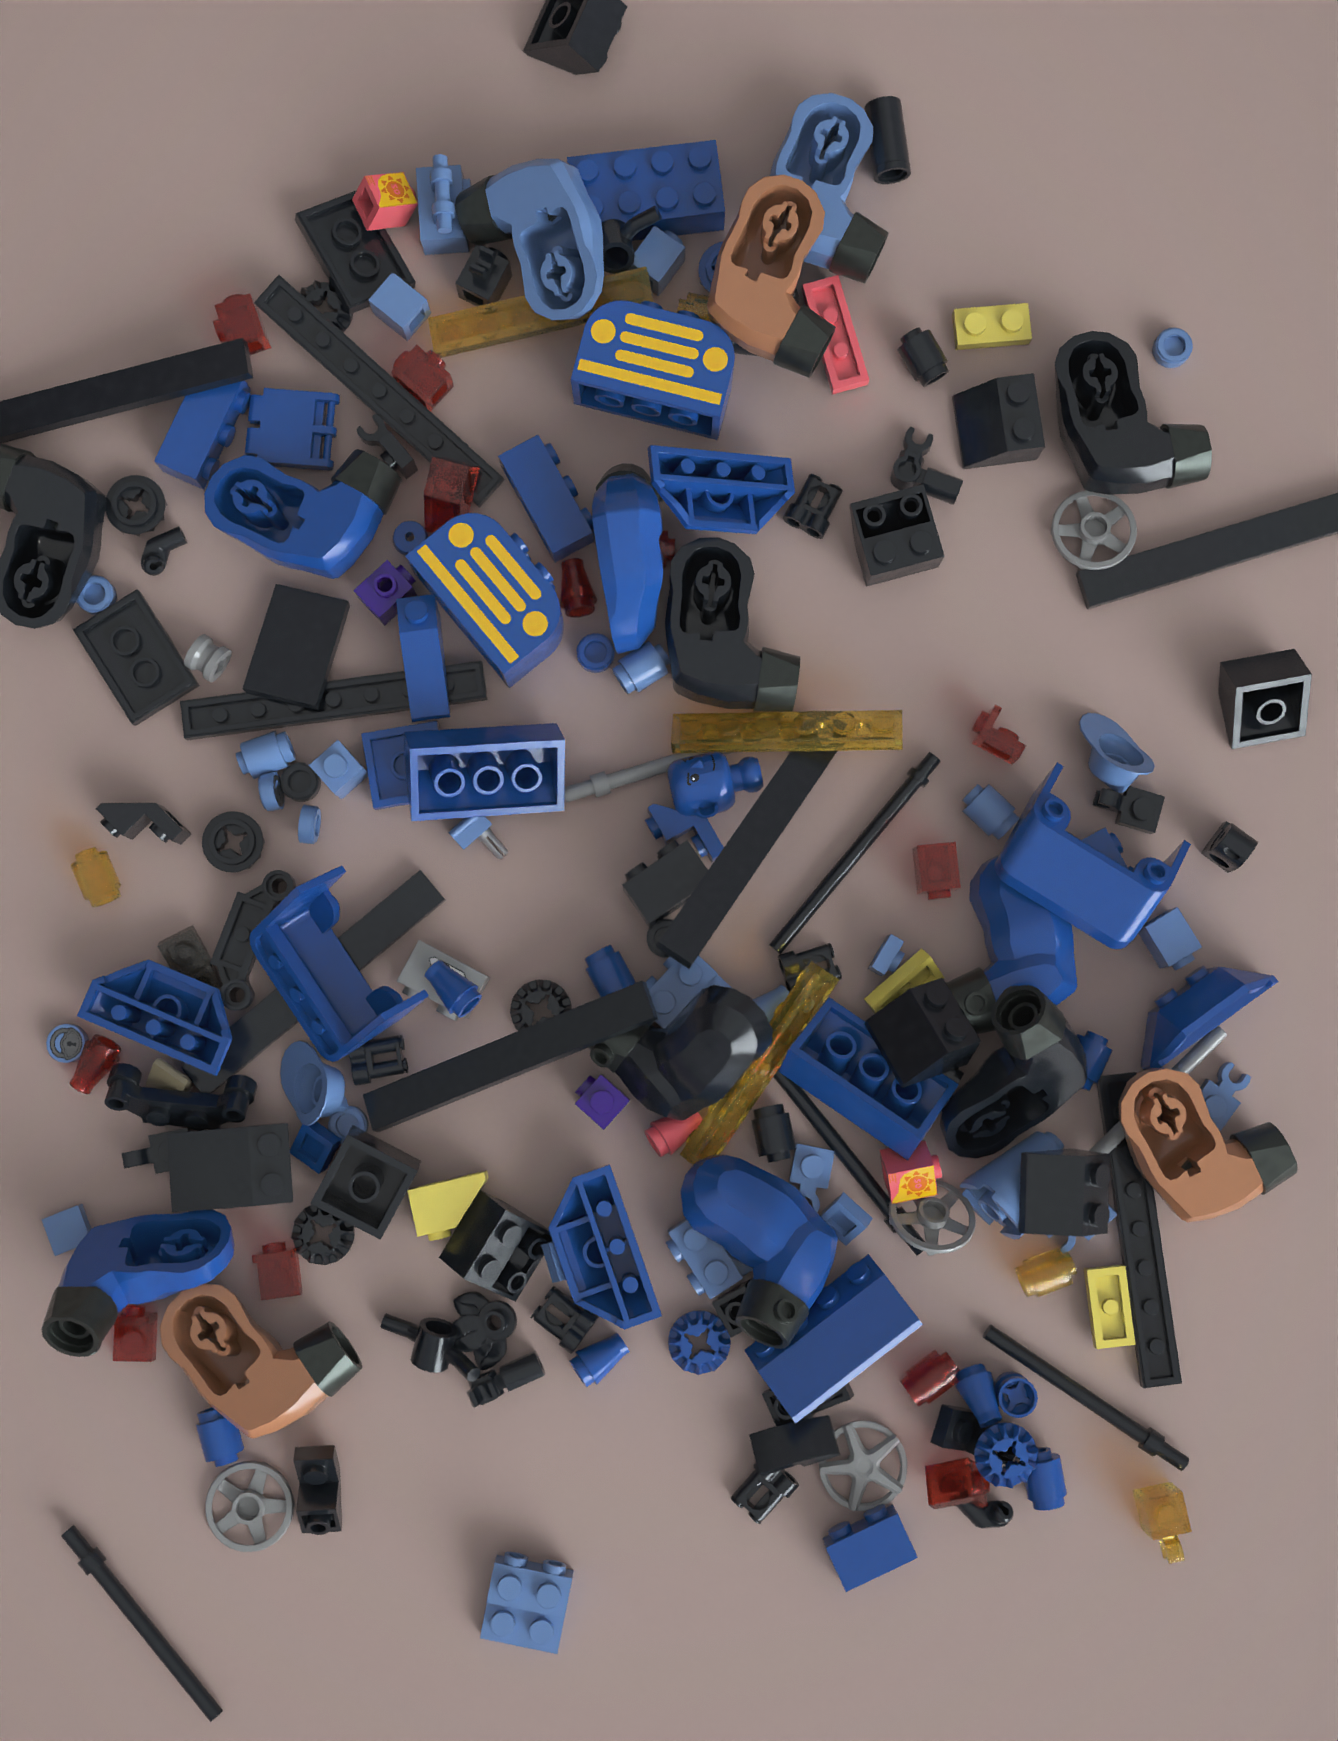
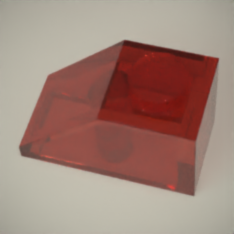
M432 456L423 494L424 522L427 532L434 533L450 519L469 513L480 469L479 466L446 457Z

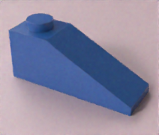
M430 594L396 599L399 635L412 722L450 717L441 616L435 595Z

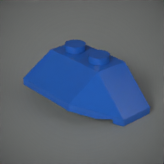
M650 445L647 448L651 484L685 529L757 534L795 493L791 458Z
M149 959L107 976L93 979L77 1014L82 1019L216 1076L233 1039L218 988Z
M1201 966L1185 977L1187 985L1177 992L1174 988H1171L1154 1000L1157 1006L1148 1012L1141 1068L1143 1070L1162 1068L1177 1055L1278 983V980L1274 975L1226 967L1206 969L1205 966Z
M610 1164L573 1177L548 1228L574 1304L614 1323L624 1330L661 1317L662 1314Z

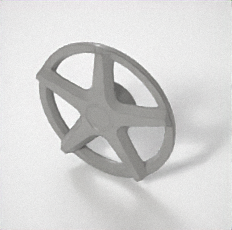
M1085 490L1071 495L1060 504L1052 520L1051 535L1059 553L1070 563L1078 566L1081 570H1102L1117 565L1129 555L1136 541L1137 526L1132 511L1120 498L1115 495ZM1087 496L1104 497L1119 506L1106 514L1094 512ZM1076 500L1081 522L1059 525L1060 517L1065 508ZM1124 515H1127L1130 524V537L1127 544L1110 533L1111 527ZM1060 536L1079 537L1082 539L1079 558L1067 550ZM1099 544H1103L1119 553L1114 558L1106 561L1090 562Z
M936 1180V1185L947 1189L949 1192L941 1199L925 1197L913 1200L917 1207V1210L914 1212L897 1214V1203L891 1204L890 1201L889 1204L890 1225L894 1227L895 1231L904 1241L919 1250L925 1251L929 1256H933L936 1253L944 1254L959 1250L970 1241L976 1226L975 1213L969 1200L957 1188L940 1180ZM958 1199L963 1202L967 1209L969 1226H965L949 1217L950 1209ZM902 1225H922L924 1227L925 1242L913 1237ZM940 1229H946L963 1236L956 1242L937 1245Z
M853 1421L834 1431L836 1439L841 1434H845L850 1455L848 1459L832 1462L824 1460L819 1462L821 1480L829 1495L836 1502L852 1511H868L878 1505L890 1503L902 1491L907 1475V1457L899 1439L888 1428L872 1421ZM855 1428L875 1429L886 1435L887 1438L869 1450L864 1448ZM894 1447L897 1449L900 1460V1472L897 1480L880 1467V1462ZM827 1474L851 1476L852 1483L849 1500L842 1497L832 1487ZM870 1481L890 1490L888 1494L879 1500L861 1503L866 1485Z
M257 1461L236 1463L222 1471L211 1484L205 1502L206 1519L212 1533L227 1547L242 1552L260 1551L276 1543L287 1531L295 1508L292 1490L284 1476L278 1470L268 1465V1463ZM240 1470H256L246 1490H241L225 1480L227 1476ZM267 1474L279 1483L286 1500L269 1499L263 1496ZM217 1489L233 1505L232 1510L215 1524L212 1514V1502ZM286 1513L280 1529L270 1539L266 1540L262 1517L265 1514ZM239 1523L248 1525L254 1545L235 1543L226 1538L223 1533Z

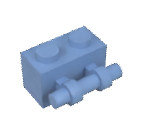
M434 155L432 158L433 167L416 168L420 240L424 254L469 252L468 239L459 225L455 202L458 194L471 186V180L464 179L461 165L448 166V157L446 155Z

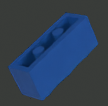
M244 380L184 397L154 460L164 473L203 490L205 489L208 480L210 481L211 476L220 467L218 459L224 447H229L234 439L236 432L234 425L240 413L244 414L249 407L251 389L247 382Z
M536 435L498 456L505 475L554 563L594 542L592 516L586 507L580 510L574 499V497L578 496L576 487L569 475L562 477L556 465L560 463V460L550 442L544 445L539 435Z

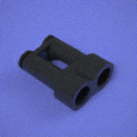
M809 474L795 503H791L787 508L783 520L794 528L804 530L814 538L822 539L830 525L828 519L843 490L835 484L827 485L823 483L822 479L815 474ZM817 491L824 493V496L818 508L815 509L810 505Z
M830 943L796 954L794 951L778 955V963L784 976L786 988L793 998L807 995V990L842 979L838 965L834 966L832 958L835 955ZM826 960L828 968L807 974L806 966Z
M397 1035L369 1040L349 1054L355 1086L369 1084L371 1079L404 1074L405 1071L409 1073L407 1058L403 1060L402 1050H405L403 1035H400V1037ZM396 1051L397 1059L374 1062L373 1055Z
M553 1286L544 1298H548L542 1308L539 1305L530 1318L534 1317L535 1322L561 1341L559 1345L572 1354L599 1316L574 1304L572 1299ZM550 1304L570 1318L566 1325L547 1311Z
M755 1463L753 1465L755 1470L735 1491L731 1499L738 1507H745L749 1511V1516L757 1524H761V1521L769 1515L784 1496L789 1498L799 1487V1483L784 1469L762 1476L759 1474L757 1464ZM762 1485L766 1486L769 1490L754 1506L749 1500Z

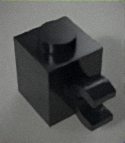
M476 245L455 283L459 298L492 314L512 277L510 261H508L504 253L495 248Z

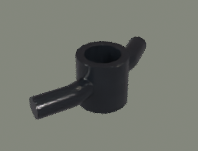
M655 205L632 217L626 223L618 219H609L602 222L605 272L619 274L632 266L635 257L632 238L639 231L662 219Z
M387 1313L383 1317L381 1329L415 1342L410 1360L417 1368L427 1372L439 1373L447 1370L450 1363L469 1382L479 1378L480 1369L464 1353L454 1348L458 1329L451 1322L429 1317L421 1320L419 1326L412 1322Z

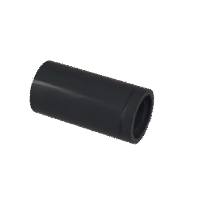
M894 96L873 99L865 105L864 111L873 125L870 153L874 180L879 184L898 183L911 175L901 100Z

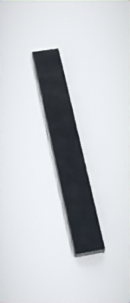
M280 275L274 279L254 302L261 311L375 414L379 415L387 425L479 508L502 484L504 478ZM437 458L456 463L455 468L461 475L456 476Z
M244 338L0 401V444L252 379L253 372L248 343Z
M1338 493L1130 555L1117 565L1107 569H1084L1078 571L1076 577L1086 608L1088 610L1338 534Z
M482 661L445 665L449 705L487 700ZM405 671L327 681L318 710L245 692L180 701L184 739L186 740L410 711Z
M818 715L814 717L656 945L658 949L690 969L848 735Z
M420 870L338 937V940L358 970L361 971L446 900ZM276 988L230 1026L233 1039L217 1076L187 1063L181 1069L201 1093L212 1094L226 1083L230 1076L238 1073L296 1025L298 1020Z
M644 981L637 982L363 1094L372 1131L381 1132L658 1020L647 984Z
M1136 1072L1100 1077L1097 1090L1104 1135L1120 1121L1118 1102L1127 1082L1137 1074ZM1124 1138L1109 1153L1110 1180L1114 1208L1117 1212L1116 1221L1122 1263L1126 1267L1140 1386L1142 1388L1182 1384L1154 1188L1135 1166L1126 1138Z

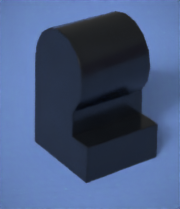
M1226 821L1221 824L1201 854L1227 873H1230L1242 866L1256 848L1258 841L1233 823L1230 824Z

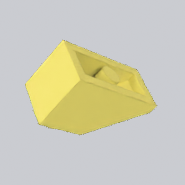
M488 1171L425 1184L407 1190L417 1237L428 1235V1240L434 1241L452 1236L450 1229L456 1228L460 1224L477 1194L489 1178Z

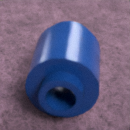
M608 945L584 959L588 966L585 970L600 997L636 983L620 952H615L612 945Z
M1087 1031L1085 1036L1077 1034V1037L1086 1053L1088 1068L1086 1083L1081 1089L1090 1091L1093 1083L1098 1084L1113 1050L1106 1046L1109 1041L1108 1039Z
M213 1407L197 1413L199 1423L196 1424L205 1461H214L215 1467L237 1461L239 1459L237 1453L244 1450L240 1430Z
M1048 1447L1037 1448L1039 1451L1036 1460L1037 1469L1031 1472L1028 1476V1482H1025L1027 1498L1029 1501H1032L1035 1510L1046 1511L1060 1508L1065 1505L1064 1496L1067 1495L1060 1455L1051 1453V1449Z

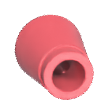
M699 1112L685 1120L663 1117L650 1122L651 1127L645 1130L644 1133L655 1152L660 1157H663L667 1153L672 1155L698 1128L704 1125V1121Z

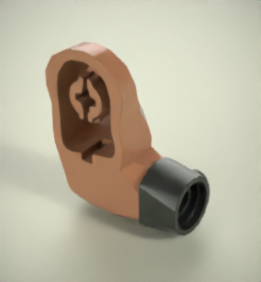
M787 175L767 176L761 178L748 188L741 202L738 215L721 245L707 302L709 320L722 328L730 340L748 352L771 360L774 365L810 378L823 357L836 327L806 305L800 307L793 298V294L799 280L802 263L823 230L825 211L817 193L804 181Z
M1151 1068L1138 1072L1127 1082L1118 1102L1119 1119L1132 1159L1142 1176L1156 1190L1171 1211L1183 1221L1208 1220L1237 1210L1258 1195H1265L1297 1173V1161L1288 1142L1279 1129L1271 1122L1232 1134L1230 1139L1224 1140L1218 1127L1210 1117L1200 1085L1188 1073L1166 1068Z
M203 1284L182 1291L167 1306L160 1324L162 1347L169 1357L183 1369L199 1394L211 1407L223 1415L247 1437L253 1439L283 1429L307 1415L328 1396L332 1397L363 1367L352 1344L332 1322H328L293 1343L294 1347L283 1350L279 1342L269 1332L255 1323L236 1295L222 1285Z

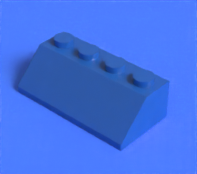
M557 723L404 732L405 774L411 821L565 811V738Z
M829 997L788 1049L778 1072L900 1156L909 1160L959 1084L944 1074H940L901 1088L864 1025L865 1021Z
M868 1254L859 1262L851 1265L846 1272L828 1286L823 1287V1290L809 1309V1315L786 1348L777 1349L769 1347L755 1340L744 1351L787 1413L797 1423L923 1324Z

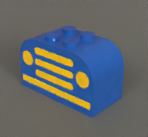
M623 300L606 303L596 309L585 324L571 376L573 402L575 405L718 440L732 388L735 361L733 344L722 328L710 321L700 319L697 314L690 311L680 310L678 313L663 310L659 304L650 301H642L641 304Z
M478 513L461 514L446 522L405 555L415 576L430 594L435 595L436 601L505 684L511 688L557 649L562 640L564 620L559 599L555 592L556 588L551 582L554 579L542 563L538 562L534 565L531 562V558L527 553L529 551L528 547L515 532L509 536L497 521L486 515Z

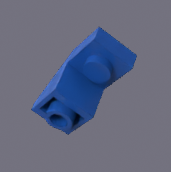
M658 804L647 807L650 817L645 822L656 840L662 837L667 845L693 830L696 835L690 839L701 858L708 855L710 861L714 862L724 847L707 818H701L698 815L684 816L677 812L676 809Z

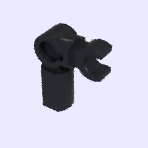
M910 427L903 440L905 450L900 452L898 459L893 465L890 476L891 483L898 490L924 484L927 496L954 505L963 480L929 467L927 470L922 469L924 463L922 456L929 452L933 442V435L928 434L925 443L916 444L912 440L915 428Z
M536 1350L500 1366V1372L498 1373L493 1369L480 1374L479 1378L473 1382L468 1381L471 1389L467 1391V1395L472 1407L475 1408L497 1399L505 1393L504 1388H507L509 1392L545 1376L543 1365Z

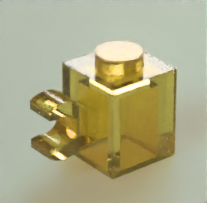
M1172 1482L1133 1490L1141 1529L1152 1540L1159 1539L1162 1556L1164 1559L1167 1558L1169 1564L1185 1561L1178 1535L1192 1532L1183 1492Z

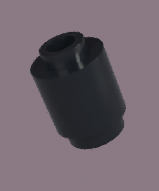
M920 327L900 339L902 345L897 350L914 380L920 381L923 387L936 382L949 372L946 366L948 360L930 329L922 332Z
M783 1104L753 1110L755 1119L751 1120L759 1157L767 1156L768 1163L791 1158L790 1150L797 1149L790 1115L789 1112L785 1113Z

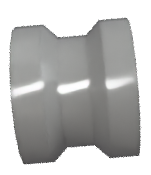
M203 634L189 648L185 656L184 666L190 670L197 669L201 671L206 680L214 682L227 667L232 651L225 646L217 647L213 644L212 638Z

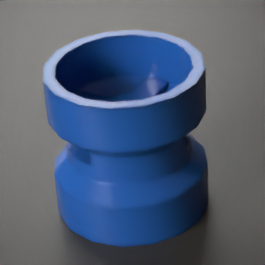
M1012 1371L1005 1372L997 1377L994 1381L998 1406L1006 1414L1015 1418L1026 1417L1031 1414L1038 1401L1037 1391L1033 1384L1021 1374Z

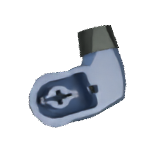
M834 93L812 95L798 105L789 131L774 158L770 176L787 175L804 181L817 193L825 211L823 230L804 262L866 283L880 256L889 232L859 212L851 213L845 202L853 183L854 173L872 143L873 125L864 109L850 98Z
M535 159L512 165L497 175L484 178L458 194L455 202L458 222L464 235L472 244L480 246L513 239L514 248L521 264L525 298L535 313L550 320L580 319L592 310L602 292L604 280L603 230L599 214L587 193L576 167L560 159Z

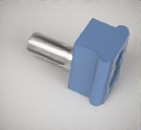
M485 816L463 818L448 832L463 850L478 838L498 860L504 858L486 838L488 836L505 856L508 853V850L489 828L492 823Z

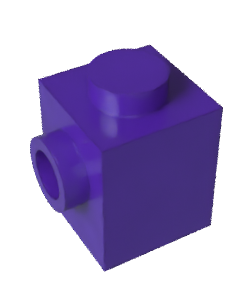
M388 560L353 590L361 602L384 626L397 615L396 599L418 596L412 587V584L416 582L412 575L401 564L395 568Z
M603 1074L597 1079L590 1075L575 1091L580 1096L575 1105L603 1130L631 1100Z

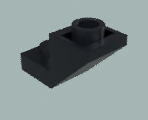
M101 803L96 808L104 817L100 823L116 838L122 835L133 840L151 821L153 823L149 828L165 843L171 840L181 845L192 835L165 807L157 803Z
M942 1404L930 1442L941 1448L966 1451L974 1455L979 1437L989 1427L981 1428L970 1409ZM1001 1420L1000 1422H998V1423H996V1424H999V1423H1010V1422H1006V1421ZM1013 1445L1009 1446L1006 1452L993 1450L1002 1460V1464L1006 1465L1008 1461L1014 1460Z
M335 1445L295 1447L293 1461L299 1480L296 1513L302 1533L323 1535L328 1532L341 1531L340 1466Z

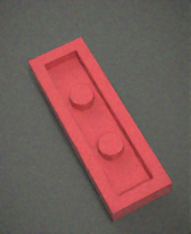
M835 275L802 284L801 291L806 306L836 327L832 339L821 358L832 395L868 385L869 376L839 276Z

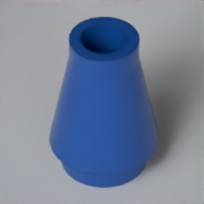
M442 960L430 966L424 975L433 986L449 1014L455 1013L459 1018L472 1011L482 998V995L477 991L478 986L448 967Z
M616 1332L604 1340L576 1351L577 1356L569 1362L583 1384L588 1387L594 1382L598 1385L621 1358L630 1351Z
M984 1364L972 1365L959 1371L955 1376L958 1382L955 1387L978 1420L980 1427L985 1428L1000 1422L1002 1416L998 1407L992 1372L987 1371Z

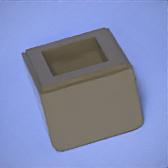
M157 1058L153 1062L146 1081L147 1088L189 1092L193 1087L192 1081L161 1058Z

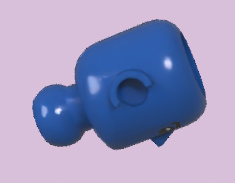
M713 751L680 758L673 761L667 769L674 808L684 816L713 817L717 813L725 812L733 807L735 792L744 790L748 793H755L764 786L759 761L757 758L750 756L741 759L737 764L729 765L723 753Z

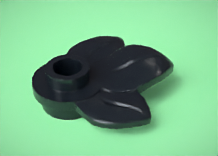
M464 1293L453 1300L455 1309L461 1316L452 1323L458 1329L454 1348L466 1353L473 1351L477 1367L480 1370H487L495 1366L505 1356L507 1338L516 1329V1313L504 1301L495 1300L490 1302L481 1293ZM492 1315L500 1318V1328L493 1325L491 1321Z

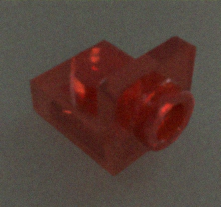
M995 704L988 713L982 710L972 728V731L977 733L972 744L1013 765L1020 758L1026 745L1018 741L1019 736L1016 733L1003 727H999L998 730L993 728L1002 709Z
M285 1241L262 1245V1252L252 1255V1262L257 1263L261 1300L297 1296L303 1293L296 1247L286 1248Z
M127 1305L118 1313V1317L113 1324V1361L153 1362L156 1360L158 1312H145L146 1306Z
M969 1457L925 1466L928 1505L933 1509L973 1503L979 1508L987 1507L986 1494L990 1492V1482L982 1477L975 1462Z

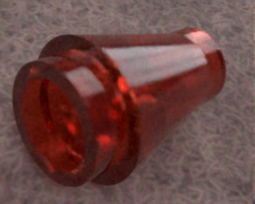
M580 558L564 560L561 563L560 607L565 609V614L568 617L579 618L588 616L595 611L597 597L585 571L583 560Z
M95 1034L91 1040L85 1041L75 1073L69 1082L71 1087L83 1094H90L93 1088L111 1070V1067L120 1061L118 1055L122 1051L121 1047L113 1040L99 1034Z

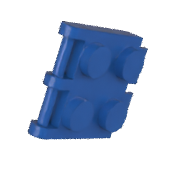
M264 388L263 395H250L248 421L250 424L260 425V428H247L245 454L247 456L261 457L274 467L333 470L334 461L330 460L332 438H335L337 435V428L333 426L335 405H339L340 395L326 392ZM325 405H328L327 419L325 414ZM325 437V440H324L323 459H321V457H322V449H321V448H322V438Z

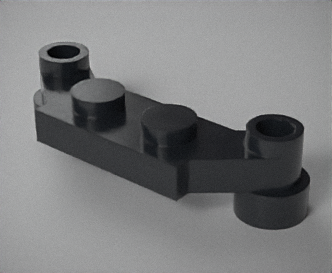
M271 871L265 876L260 886L246 894L241 892L236 894L210 964L217 966L223 984L220 990L223 1005L230 1010H244L254 1001L255 993L251 987L249 975L256 956L250 946V934L296 887L294 878L285 871ZM285 881L287 888L283 893L279 894L277 887L280 882ZM239 989H243L245 993L244 999L241 1002H238L236 999V992Z
M118 1063L111 1067L107 1079L109 1089L104 1103L112 1110H128L141 1117L143 1123H151L155 1126H182L194 1130L219 1129L226 1122L239 1123L245 1120L248 1106L254 1102L258 1086L248 1076L232 1075L227 1079L224 1092L220 1095L147 1088L139 1086L142 1073L137 1067L127 1063Z

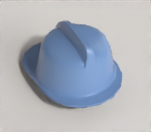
M1098 713L1082 715L1079 721L1080 731L1092 746L1088 761L1089 769L1109 788L1118 793H1123L1139 775H1148L1153 772L1155 767L1153 760L1138 747L1119 724Z
M304 1041L292 1043L286 1049L282 1058L280 1075L284 1092L295 1109L300 1122L309 1126L314 1124L319 1118L331 1116L336 1112L346 1111L349 1104L344 1094L345 1081L341 1071L323 1063L309 1043Z

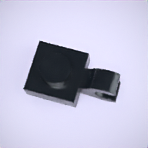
M374 414L372 418L378 426V430L374 434H367L359 426L356 429L360 439L367 445L380 446L383 450V453L379 455L381 460L395 472L399 470L408 479L418 471L414 459L395 436L387 430L383 419L379 415Z
M1129 786L1123 792V795L1116 791L1102 788L1101 791H1096L1092 805L1117 812L1115 824L1154 834L1165 796Z
M190 1128L148 1136L149 1148L121 1153L124 1169L153 1163L155 1174L168 1172L167 1133L190 1131Z

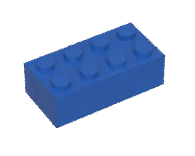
M716 140L567 157V163L578 169L587 193L599 214L601 223L609 219H618L626 223L632 217L654 205L658 208L662 219L639 231L632 238V241L644 240L654 226L663 232L666 230L671 231L677 236L724 230L725 205Z

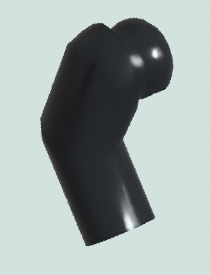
M180 526L157 535L146 542L141 558V566L147 574L156 576L162 573L166 567L170 551L187 544Z
M967 1488L959 1491L952 1501L976 1527L982 1529L1003 1527L1012 1520L1014 1514L1013 1508L1008 1502H979Z

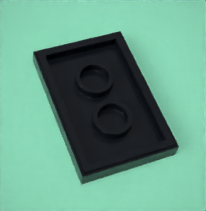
M356 191L308 208L295 215V222L348 315L370 307L369 298L392 273L400 277L413 289L416 284L386 229L366 230L352 200Z
M276 584L243 685L245 693L318 710L350 609L349 601Z
M138 589L73 629L134 726L200 686L190 669L184 666L183 658Z

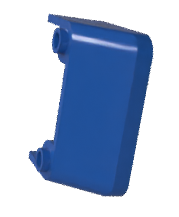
M1057 762L1032 794L1020 819L1017 821L995 862L996 874L1008 886L1107 947L1123 949L1137 936L1171 887L1191 844L1184 840L1164 862L1156 858L1147 857L1140 860L1133 871L1120 865L1065 831L1071 820L1070 810L1061 799L1050 793L1064 767Z
M342 865L295 887L250 934V946L254 955L318 1052L330 1062L338 1061L401 1020L429 996L424 989L403 1001L400 994L388 986H381L372 991L331 928L339 921L340 906L337 899L329 891V888L346 873Z

